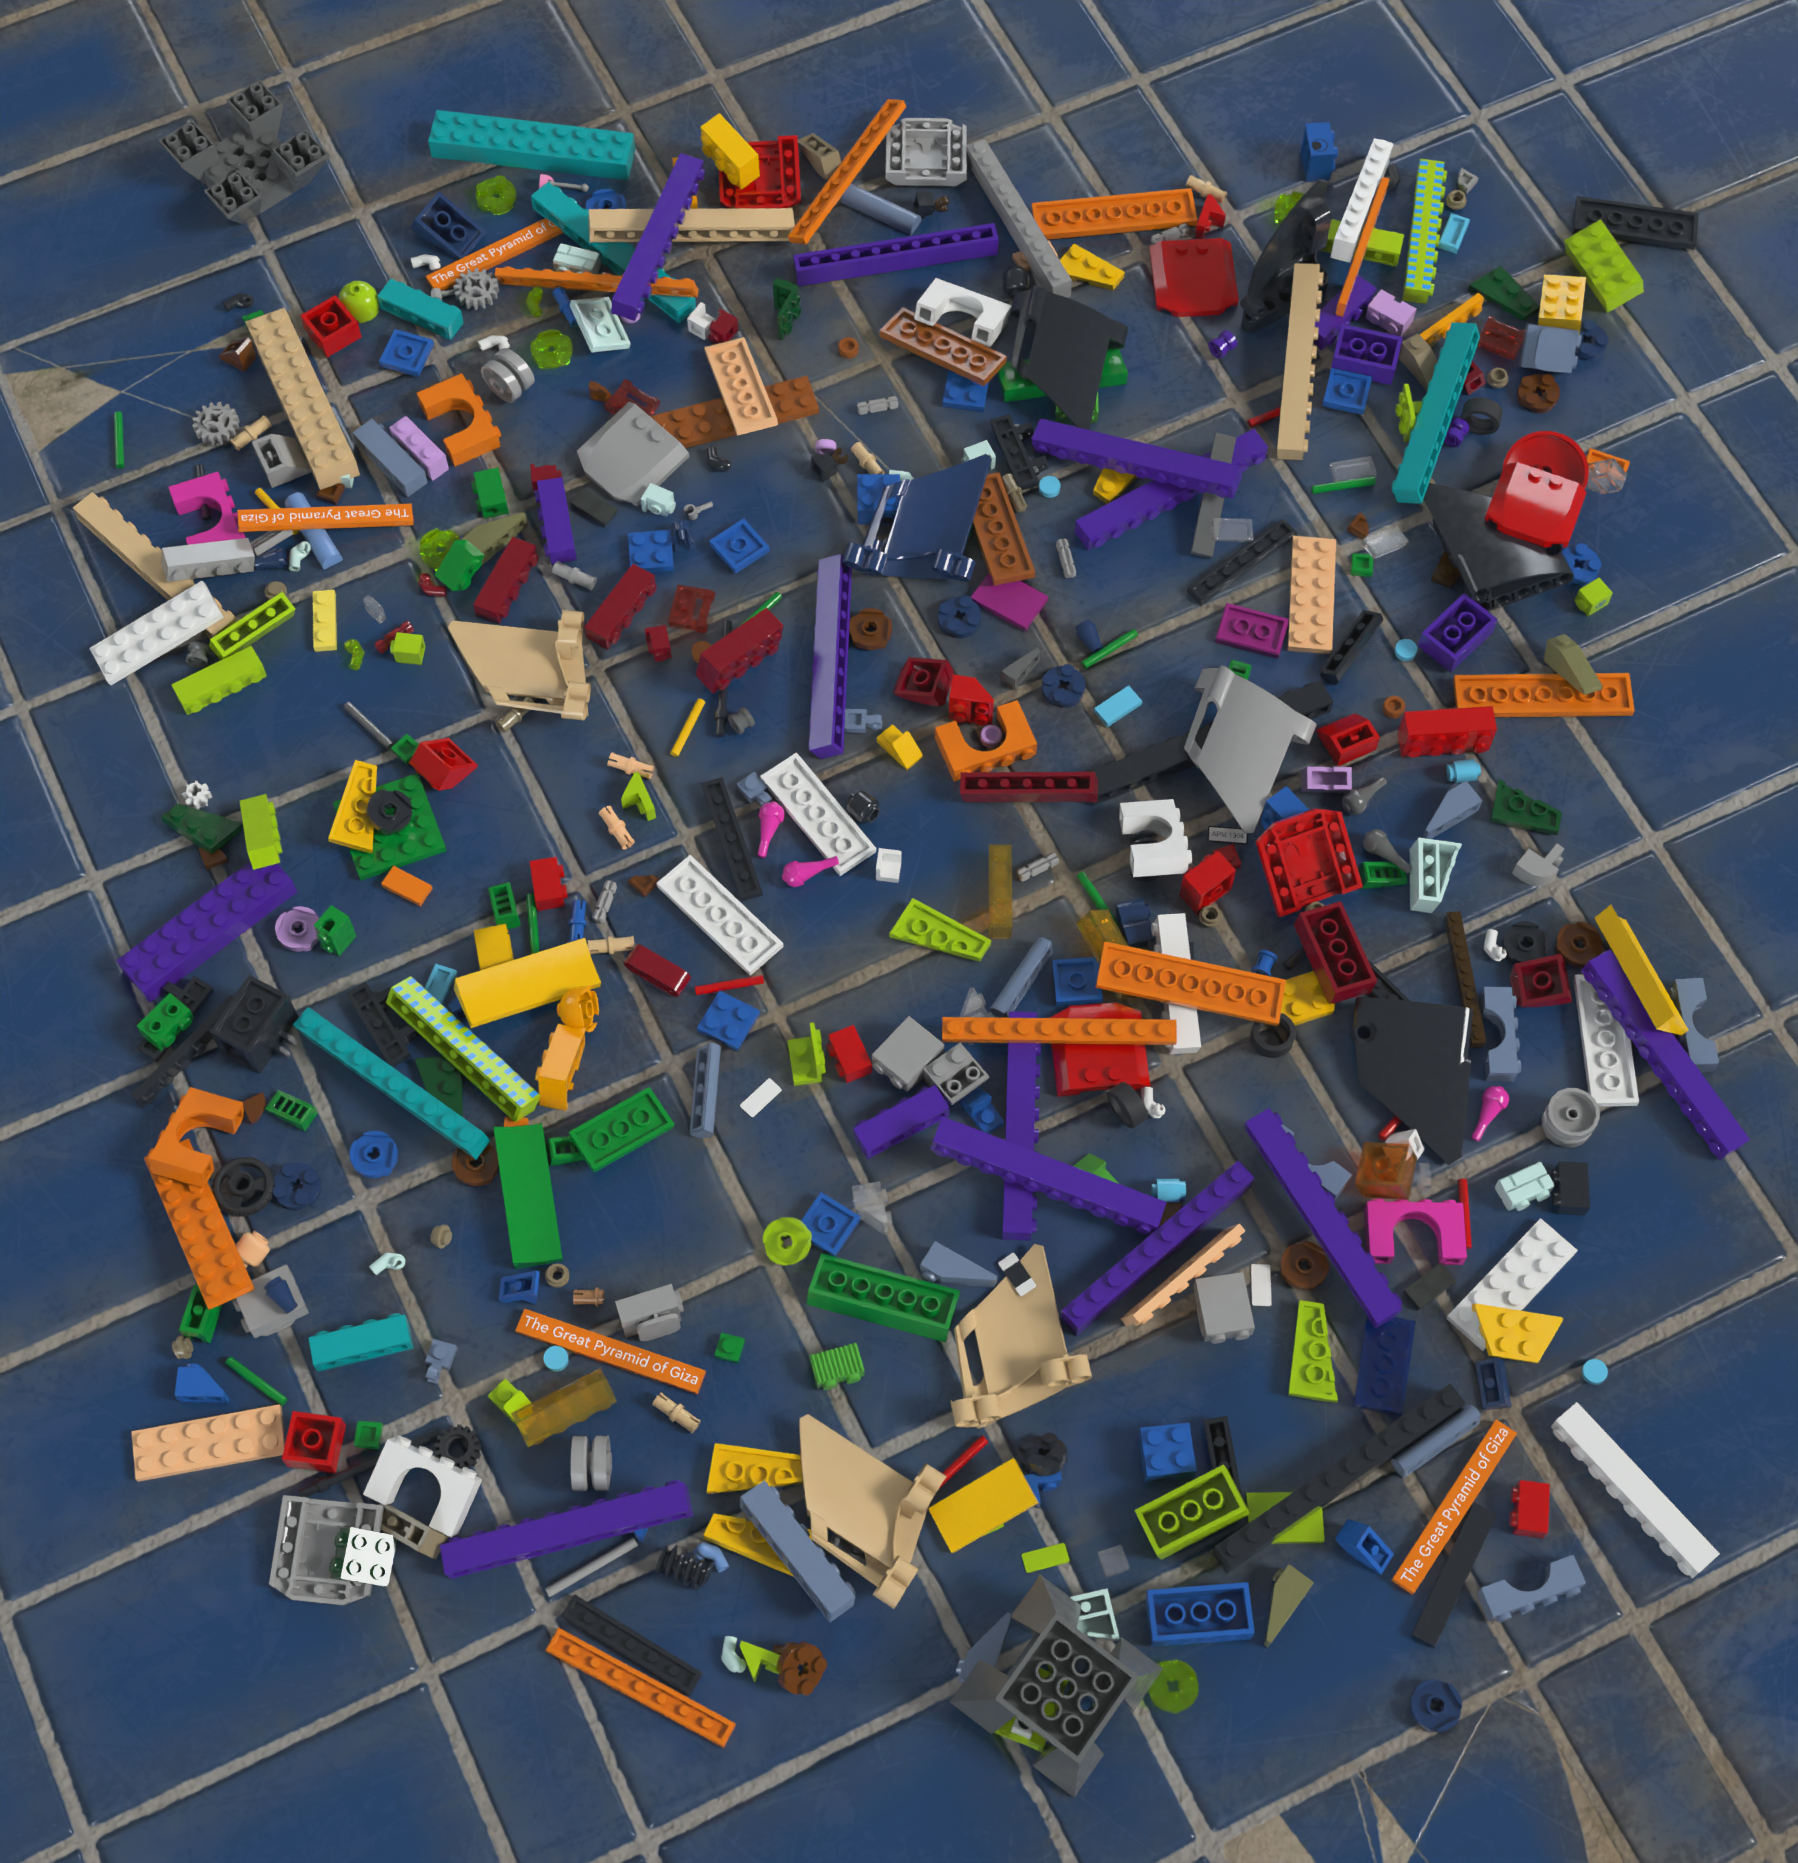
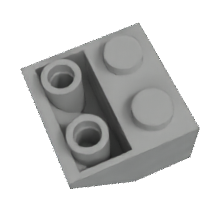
M270 434L252 441L256 456L272 488L311 473V469L295 438Z
M961 1042L923 1068V1080L929 1087L936 1085L944 1100L951 1105L989 1079L987 1073Z

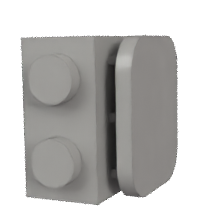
M908 1016L872 1054V1066L879 1074L887 1075L896 1088H903L908 1092L923 1079V1068L944 1054V1044Z
M287 1264L251 1280L255 1290L232 1300L236 1311H242L244 1318L241 1319V1323L245 1332H251L254 1338L276 1333L292 1325L296 1319L309 1314ZM279 1276L282 1280L287 1281L291 1293L298 1304L297 1308L288 1314L265 1295V1285Z
M1243 1272L1195 1279L1193 1289L1197 1303V1316L1204 1342L1211 1341V1343L1217 1344L1226 1341L1228 1338L1235 1337L1236 1340L1249 1338L1253 1334L1255 1326Z
M672 1284L615 1301L626 1338L639 1335L640 1341H649L672 1334L681 1328L680 1321L682 1320L680 1313L684 1312L679 1290L674 1291Z

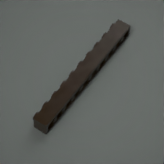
M1461 911L1446 912L1444 921L1461 1007L1473 1009L1469 1049L1483 1048L1486 1044V1037Z

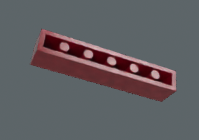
M961 772L960 795L964 802H1097L1098 779L1095 772Z

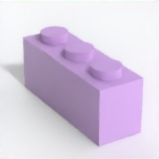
M407 416L389 427L391 436H394L399 441L404 451L408 450L412 454L417 464L421 463L425 467L426 475L432 481L449 470L446 455Z

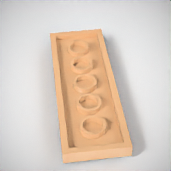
M745 338L704 347L706 357L737 436L777 426V417Z
M1293 536L1287 651L1319 654L1332 653L1336 539Z
M1240 1223L1225 1228L1120 1318L1125 1326L1133 1324L1137 1326L1140 1323H1146L1153 1317L1152 1311L1166 1306L1171 1301L1170 1296L1176 1292H1182L1189 1286L1188 1280L1194 1277L1198 1278L1207 1270L1205 1268L1206 1265L1211 1262L1215 1263L1224 1256L1222 1251L1238 1244L1242 1240L1240 1235L1245 1232L1244 1228Z
M279 1404L132 1431L135 1479L139 1482L283 1455L285 1437L282 1408Z

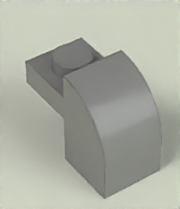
M1556 844L1545 858L1528 849L1516 864L1512 874L1528 885L1545 886L1555 879L1559 871L1558 866L1564 859L1561 857L1564 848Z

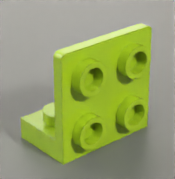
M1404 384L1402 392H1399V404H1396L1395 407L1396 416L1400 417L1399 433L1403 434L1404 442H1410L1411 430H1414L1416 416L1422 408V401L1412 402L1409 384Z
M812 1022L810 1023V1037L787 1040L794 1086L822 1082V1074L826 1073L820 1029L815 1030V1024Z

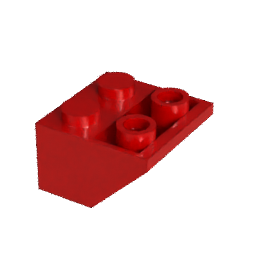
M953 675L949 696L948 719L956 722L966 721L974 722L978 725H992L994 699L975 677Z
M1356 713L1316 730L1317 735L1337 767L1375 751L1380 739L1371 722Z

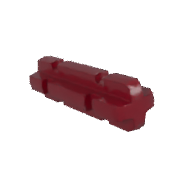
M409 621L400 624V628L396 627L383 636V640L380 638L374 643L375 648L379 653L388 650L387 647L391 646L392 640L395 641L396 633L410 634L414 631L412 624Z

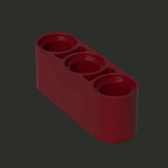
M636 944L623 963L628 970L674 997H679L691 980V976L685 970L640 944Z

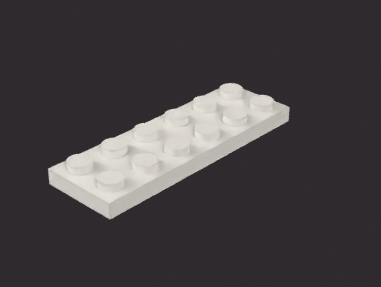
M200 581L92 646L90 650L107 682L113 685L224 617L206 584Z
M797 752L760 776L761 780L768 786V790L824 858L838 857L839 865L833 866L839 876L876 853V847Z
M691 855L657 882V887L750 976L783 948V942Z
M1575 975L1573 980L1588 1093L1596 1100L1599 1107L1637 1106L1639 1098L1631 1041L1626 1036L1625 1030L1619 1022L1612 1017L1611 1011L1606 1004L1599 999L1592 985L1585 980L1584 975Z
M1540 1218L1456 1306L1446 1319L1478 1348L1484 1351L1486 1349L1485 1339L1481 1336L1478 1327L1480 1323L1476 1312L1472 1311V1304L1477 1303L1522 1311L1578 1250Z

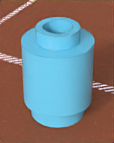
M1475 759L1452 761L1451 764H1447L1446 773L1448 781H1454V783L1476 781L1478 776L1481 775L1479 762L1476 763Z
M1156 1179V1183L1151 1184V1196L1166 1203H1179L1180 1200H1186V1183L1179 1179Z

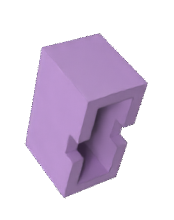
M1381 289L1368 305L1365 318L1391 334L1402 336L1413 322L1416 308L1404 301L1401 303L1396 302L1393 295Z
M1306 767L1301 770L1302 792L1346 793L1352 790V767Z

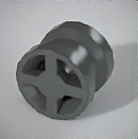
M201 642L189 643V654L186 656V663L196 668L206 667L208 664L207 656L211 650L210 647Z
M741 707L738 713L728 716L730 725L739 735L747 727L751 728L755 725L752 715L745 707Z

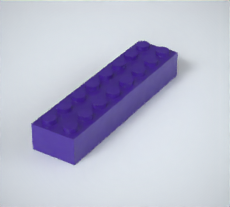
M249 861L116 961L122 972L147 1001L151 1003L164 993L163 987L168 981L175 985L296 894L295 885L278 864L253 870L251 861Z

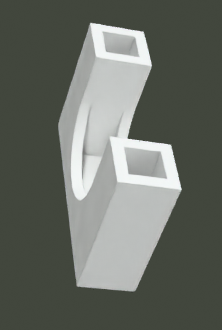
M935 278L918 300L914 319L934 326L941 315L946 312L962 311L969 313L977 319L974 323L971 340L991 347L1008 323L1011 305Z
M1173 799L1120 803L1119 822L1122 834H1134L1139 831L1149 830L1166 838V840L1159 843L1130 846V866L1133 877L1183 874L1188 871V864L1192 863L1191 850H1187L1188 839L1187 836H1183L1184 824L1179 822L1180 810L1175 807Z
M397 1436V1438L387 1439L363 1495L384 1505L393 1503L405 1475L415 1467L425 1468L436 1476L441 1487L440 1502L429 1527L450 1537L458 1535L482 1479L477 1477V1473L469 1468L463 1467V1469L454 1466L455 1462L446 1457L439 1459L433 1456V1451L422 1446L416 1448L410 1445L411 1441L405 1437Z

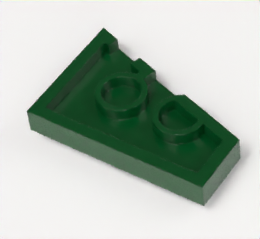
M1502 266L1472 282L1468 287V290L1471 292L1477 291L1484 296L1485 300L1496 302L1502 306L1504 311L1522 321L1536 314L1540 309V306Z
M1501 779L1498 780L1491 822L1558 835L1562 816L1561 811L1540 800H1534L1524 795V792L1518 788L1515 790L1505 785L1506 782Z
M179 803L162 815L163 823L211 855L244 829L241 822Z
M444 1056L414 1058L427 1092L463 1117V1074Z

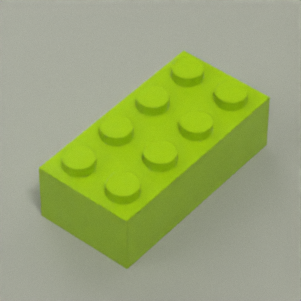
M1601 219L1564 240L1566 254L1582 277H1586V283L1607 313L1644 292L1643 279Z
M1225 1465L1135 1510L1156 1555L1161 1560L1250 1515Z

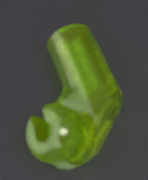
M534 287L529 292L525 302L535 318L543 314L539 306L543 291L539 287Z
M349 639L344 643V649L352 655L348 666L352 670H359L365 652L357 640Z

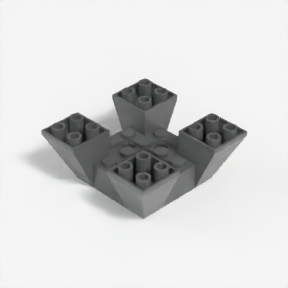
M261 80L227 99V103L240 130L216 145L193 120L159 140L163 148L185 171L209 187L204 192L229 220L242 225L308 185L330 157L329 153L306 129L283 143L277 138L283 104Z
M1039 1575L1010 1616L1034 1635L1007 1674L1002 1673L980 1659L950 1703L990 1734L994 1733L1013 1717H1016L1048 1742L1032 1766L1069 1795L1075 1797L1104 1755L1094 1742L1121 1703L1132 1711L1136 1709L1163 1668L1122 1637L1111 1653H1108L1077 1629L1081 1605L1042 1575ZM1082 1658L1085 1662V1668L1082 1672L1078 1673L1074 1665L1077 1659ZM1042 1664H1046L1049 1667V1674L1046 1678L1042 1679L1039 1676L1038 1670ZM1063 1680H1067L1070 1684V1689L1068 1693L1063 1695L1059 1690V1685ZM1084 1696H1088L1091 1701L1090 1707L1087 1710H1082L1080 1706V1701ZM1051 1701L1055 1706V1711L1051 1716H1046L1044 1706Z

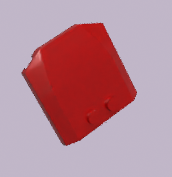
M777 136V141L747 142L758 154L760 176L743 189H740L736 184L733 185L729 181L724 171L719 170L720 206L728 209L790 208L800 203L798 136Z
M1223 238L1160 241L1150 246L1149 255L1156 310L1161 311V309L1170 311L1172 312L1171 315L1176 317L1220 315L1225 312V309L1233 305L1234 307L1238 306L1239 299L1230 242Z
M1519 462L1505 464L1484 519L1486 521L1491 519L1498 525L1497 529L1500 532L1542 547H1551L1552 544H1563L1562 547H1567L1587 492L1578 482L1542 471L1538 468Z
M1313 808L1272 823L1255 841L1275 910L1279 917L1299 911L1301 907L1336 894L1343 895L1363 887L1342 812Z
M1103 1003L1070 1006L1050 1018L1142 1019L1141 1011L1125 1005ZM1051 1043L1057 1097L1080 1095L1082 1091L1109 1090L1121 1082H1126L1135 1091H1141L1143 1087H1150L1145 1044Z

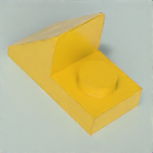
M893 724L876 738V742L906 770L923 757L911 734L908 731L902 734Z

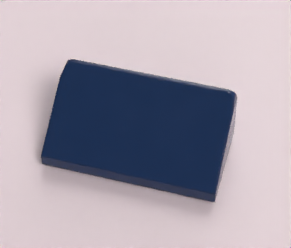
M1499 1357L1475 1362L1483 1410L1512 1407L1504 1361Z

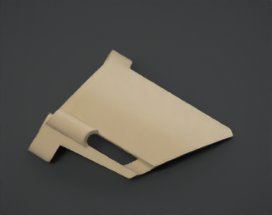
M562 610L561 620H558V632L452 621L449 624L448 630L465 661L484 690L491 694L496 705L560 713L561 718L584 721L589 716L588 702L591 685L585 681L582 649L584 612ZM507 695L543 698L550 705L510 701Z
M1034 1244L1020 1260L1036 1284L1035 1288L1020 1296L1006 1276L954 1329L964 1399L954 1402L950 1401L956 1427H977V1429L986 1427L996 1420L1032 1406L1067 1387L1092 1378L1087 1353L1085 1355L1068 1357L1045 1251L1041 1245ZM973 1330H975L984 1373L982 1381L976 1386L972 1384L964 1346L965 1338Z
M807 1414L799 1418L804 1496L807 1516L810 1517L811 1538L877 1586L873 1596L894 1609L918 1571V1568L910 1563L929 1504L946 1476L925 1463L912 1482ZM827 1529L865 1553L866 1566L828 1542Z

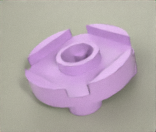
M301 906L294 907L293 910L287 913L286 911L282 913L275 925L279 943L290 951H311L319 941L313 926L319 920L317 914L312 909ZM300 925H303L304 930L302 932L296 933L293 930L294 927L298 928Z

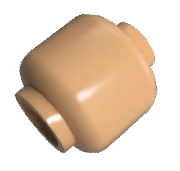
M256 1231L244 1233L236 1243L245 1268L248 1265L252 1267L259 1266L270 1251L269 1241Z

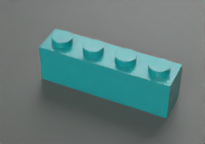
M390 279L377 296L382 310L450 341L464 323L461 310L458 307L450 306L437 297L428 296L421 290H415L401 281Z
M399 1313L387 1316V1319L379 1321L371 1319L364 1321L362 1325L354 1327L352 1325H345L340 1327L338 1331H321L316 1333L315 1336L309 1337L313 1365L317 1372L414 1349L409 1321L405 1314L401 1315Z

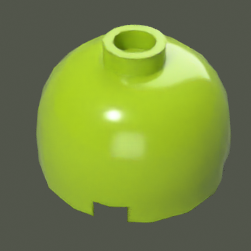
M352 281L341 289L338 299L359 323L372 320L379 312L378 294L375 288L367 282Z

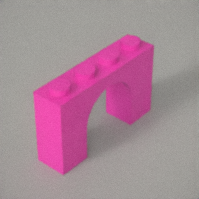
M219 472L169 487L179 515L201 509L203 504H208L210 508L222 513L221 520L214 528L186 537L188 545L246 538L244 532H239L238 514L237 512H232V508H235L232 496L226 495V492L230 490L226 479H221Z
M1383 1199L1367 1201L1364 1208L1366 1252L1368 1251L1372 1255L1375 1264H1391L1394 1258L1393 1228L1399 1222L1407 1219L1420 1220L1432 1228L1437 1238L1438 1264H1464L1467 1253L1463 1203H1456L1455 1200L1432 1202L1428 1199L1419 1200L1418 1202H1408L1406 1199H1397L1394 1202H1385Z

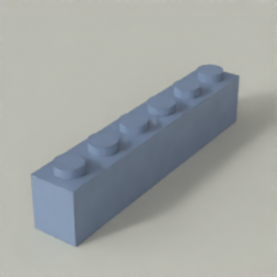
M764 1480L740 1497V1508L830 1623L854 1606L855 1590L849 1582L845 1583L841 1579L837 1566L833 1562L829 1563L822 1547L817 1543L814 1544L809 1538L810 1533L803 1524H798L790 1506L787 1504L784 1506L779 1499L780 1495L776 1488L772 1485L769 1486Z

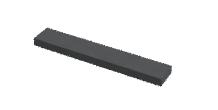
M1216 432L1213 438L1210 459L1231 463L1236 437ZM1207 492L1202 493L1191 554L1210 559L1213 557L1224 498Z

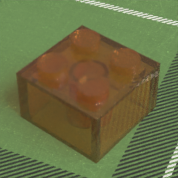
M1364 1142L1355 1186L1365 1198L1408 1200L1417 1163L1416 1154L1409 1144Z

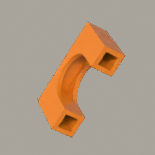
M462 373L417 392L419 405L428 420L453 410L466 411L474 417L473 422L468 428L443 439L445 450L455 467L501 447L499 438L502 437L498 427L492 425L489 411L483 410V402L480 396H475L472 382L470 379L466 380Z
M1018 700L997 707L996 718L1005 736V741L1000 747L992 751H978L971 748L965 742L956 721L935 727V740L954 782L961 780V772H990L994 768L1006 767L1015 761L1027 760L1036 755L1037 742Z
M190 1087L186 1095L181 1097L176 1112L170 1115L166 1129L160 1132L156 1146L151 1148L148 1153L147 1161L149 1162L151 1173L204 1188L214 1171L212 1156L188 1149L181 1145L179 1141L185 1133L198 1127H211L235 1134L245 1117L243 1102Z

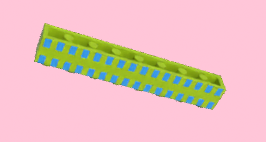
M1420 159L1402 301L1427 304L1428 297L1433 296L1435 284H1431V280H1434L1436 275V267H1433V263L1436 264L1438 251H1435V247L1439 245L1440 235H1437V231H1440L1442 219L1438 218V216L1442 215L1444 203L1440 202V199L1444 198L1445 187L1442 186V183H1445L1447 171H1444V162Z
M410 976L391 987L386 1003L515 1123L535 1110L541 1095L439 1003L436 998L426 991L421 984Z

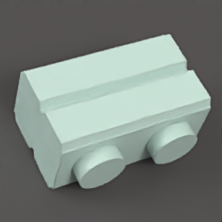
M560 243L553 259L554 272L568 270L573 273L590 272L597 274L601 267L600 253Z
M1537 1162L1498 1180L1495 1185V1189L1508 1211L1515 1208L1517 1211L1528 1207L1530 1205L1529 1202L1537 1199L1540 1202L1548 1198L1554 1187L1553 1181L1541 1162Z

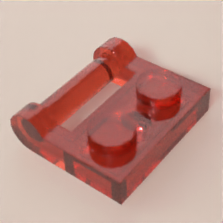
M1489 316L1480 334L1477 346L1514 361L1523 344L1525 329L1519 330L1496 321V318Z
M625 379L620 388L604 406L605 410L615 415L628 402H631L651 416L659 407L661 401L633 386L631 381ZM629 392L648 405L643 407L625 395Z
M677 585L668 620L669 626L706 633L711 602L714 601L716 593L708 589ZM697 598H701L703 603L699 620H693Z

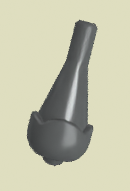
M1380 777L1371 785L1348 791L1342 797L1343 809L1350 815L1361 814L1375 792L1386 785L1387 780L1384 777Z
M1374 829L1365 834L1363 847L1371 855L1376 854L1394 863L1405 873H1409L1412 870V866L1399 856L1389 842L1387 834L1382 830Z

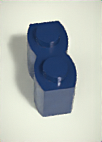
M1143 898L1116 904L1115 914L1125 946L1141 948L1146 947L1148 941H1155L1156 936H1152L1151 922L1149 920L1151 910L1149 904L1144 903Z

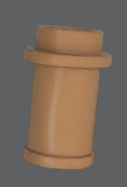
M596 1287L595 1290L575 1289L573 1292L575 1294L573 1295L574 1305L595 1304L596 1307H599L600 1304H604V1290H600L599 1287Z

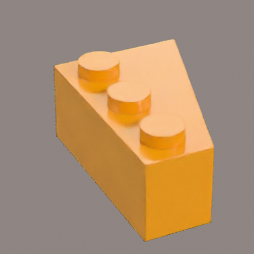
M558 1024L555 1033L551 1032L549 1049H545L543 1052L542 1067L537 1068L535 1080L539 1082V1094L541 1095L539 1106L567 1111L568 1090L572 1091L574 1083L571 1081L575 1070L578 1071L585 1047V1029Z

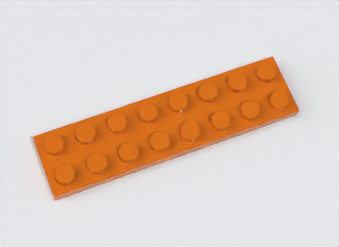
M1191 188L1031 204L1032 216L1047 240L1178 227V225L1186 223L1187 226H1197L1198 223Z
M1595 673L1602 684V689L1583 695L1559 674L1454 675L1453 678L1456 708L1493 706L1495 717L1633 716L1635 712L1629 673Z
M1104 941L1095 988L1278 1026L1286 980Z
M189 1138L179 1142L184 1147L193 1150ZM147 1156L144 1157L208 1309L215 1308L255 1290L208 1182L204 1188L151 1173Z

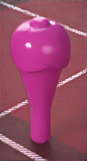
M777 802L766 803L759 811V818L761 819V841L757 853L759 858L766 857L770 840L780 822L784 821V809Z
M834 856L822 861L790 862L784 866L782 879L791 887L802 886L806 880L822 870L839 865L838 857Z
M1489 1086L1481 1097L1483 1102L1479 1121L1471 1136L1475 1141H1480L1489 1123L1508 1105L1509 1095L1501 1086Z

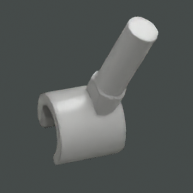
M433 288L431 290V297H437L441 301L442 297L455 294L454 289L441 291L439 288Z
M711 501L698 507L688 504L684 507V512L688 514L687 516L690 520H696L698 513L712 507L713 503Z

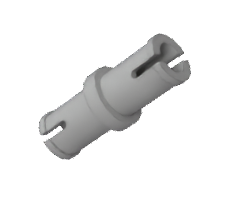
M559 561L555 562L552 569V574L567 579L571 584L576 583L589 590L594 588L597 581L596 577L581 572L579 568H571Z

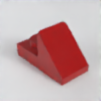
M1211 194L1207 195L1197 223L1195 238L1198 239L1204 238L1205 232L1210 231L1211 225L1224 228L1226 215Z

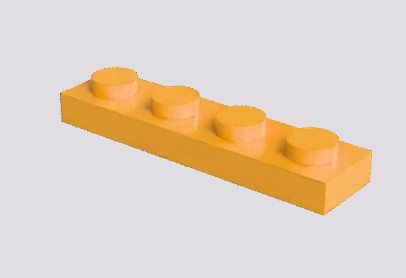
M1477 293L1422 332L1420 336L1432 348L1438 340L1445 338L1452 322L1466 323L1472 316L1476 317L1482 311L1484 297Z

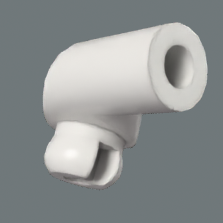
M424 254L410 258L413 268L428 264L431 270L441 267L440 259L437 256Z
M492 335L478 341L481 351L498 345L499 350L509 348L510 346L505 336Z
M1489 929L1486 932L1484 950L1492 960L1501 961L1506 957L1507 952L1496 944L1498 932Z
M1141 1088V1100L1147 1109V1113L1152 1118H1160L1165 1113L1164 1105L1153 1101V1088Z

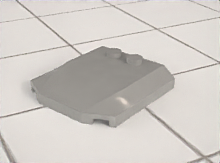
M905 118L901 120L900 124L892 126L886 134V180L894 185L957 186L966 181V125L962 124V127H959L947 118Z
M628 402L577 450L586 476L615 501L630 502L634 506L641 504V498L650 483L657 486L661 485L690 457L688 451L675 437L640 407L631 402Z
M283 1495L269 1585L295 1601L344 1606L370 1596L372 1584L330 1578L329 1566L331 1559L335 1556L336 1547L334 1541L340 1528L352 1527L380 1533L384 1506Z

